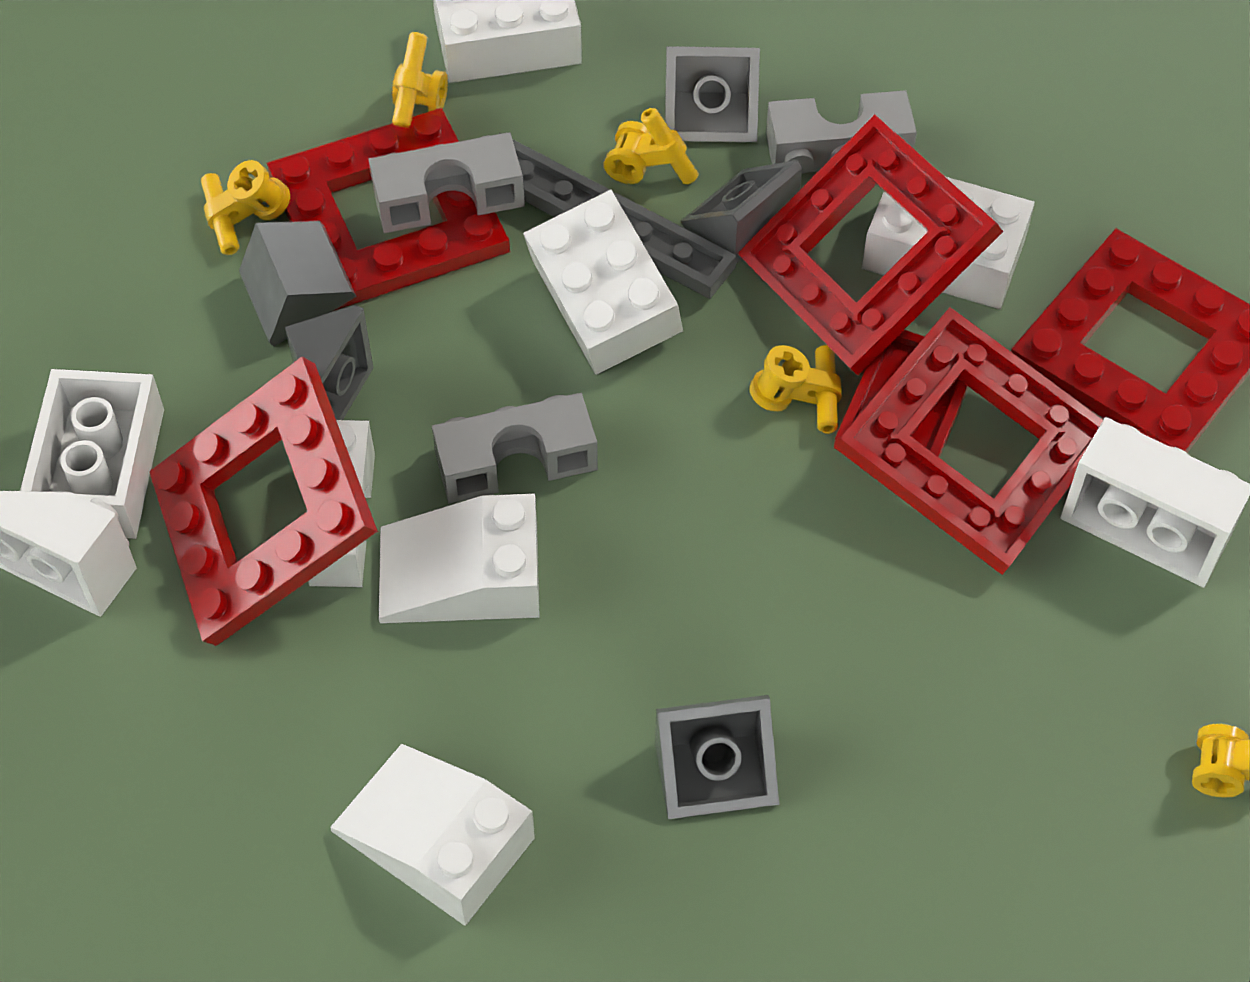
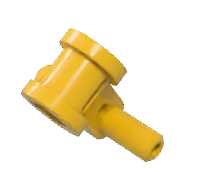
M412 32L409 34L404 63L398 66L394 76L392 101L395 109L392 123L396 126L408 128L411 125L415 104L428 106L429 111L438 108L443 109L448 89L447 73L436 70L432 75L421 71L428 39L422 33Z
M648 108L642 113L641 121L643 123L626 121L620 124L615 134V141L617 143L615 149L607 153L603 164L606 173L611 178L624 184H636L643 179L646 167L670 163L683 184H691L697 179L698 172L685 153L687 146L676 130L669 129L656 108Z
M255 160L244 161L233 169L228 178V189L224 192L217 174L208 173L201 178L207 202L204 205V212L208 226L215 230L220 250L226 255L236 253L240 247L233 225L251 214H255L262 220L275 219L285 211L289 204L290 191L288 187L277 178H269L267 169ZM249 174H252V175H253L254 177H256V178L253 180V179H252L250 176H248V175H249ZM262 202H266L269 207L263 205Z
M786 345L772 348L764 360V369L757 372L750 383L749 390L753 400L759 406L769 411H782L790 405L793 399L817 404L818 430L826 434L836 431L838 428L837 403L842 398L841 378L836 374L835 352L828 345L818 347L815 350V368H811L807 358L799 350ZM784 359L785 361L782 366H779L780 361ZM777 391H781L779 396L775 398L774 396L776 395Z
M1209 724L1201 727L1197 734V746L1201 750L1200 766L1193 770V787L1206 795L1214 797H1234L1240 795L1244 791L1245 781H1250V740L1248 734L1240 728L1227 724Z

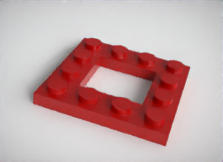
M442 108L413 116L411 125L408 128L391 123L267 162L270 178L279 179L290 191L289 204L285 209L289 221H320L325 226L356 294L355 298L335 310L510 252V240L496 212L478 215L473 199L466 193L455 190L439 193L433 198L444 222L357 250L332 193L372 180L369 158L423 149L439 144L459 142Z
M874 114L737 254L853 372L859 375L1004 231L997 222ZM875 185H878L917 221L927 233L856 303L808 253Z
M1115 228L1013 346L1011 352L1099 416L1107 417L1120 424L1130 425L1154 440L1170 447L1182 449L1188 453L1250 374V304ZM1128 293L1208 339V342L1167 393L1162 392L1085 346V343Z
M949 307L843 433L834 448L1003 575L1072 484L1078 463L1103 419ZM957 379L1039 439L994 499L911 437Z
M300 357L149 471L203 642L214 646L222 643L378 532L315 363L304 357ZM282 440L307 512L237 562L214 489Z

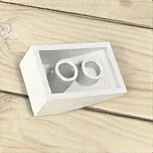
M0 491V568L99 617L103 615L137 569L129 549V541L124 536L118 520L119 515L112 506L103 500L93 498L89 501L72 492Z
M535 494L483 495L381 527L380 623L539 617L538 540Z
M404 744L397 748L331 826V831L464 926L535 839L532 810L486 779Z

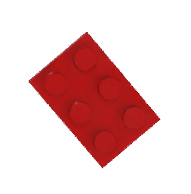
M904 330L866 367L836 434L834 447L843 433L925 336ZM959 379L954 382L911 435L912 438L939 458L969 389Z

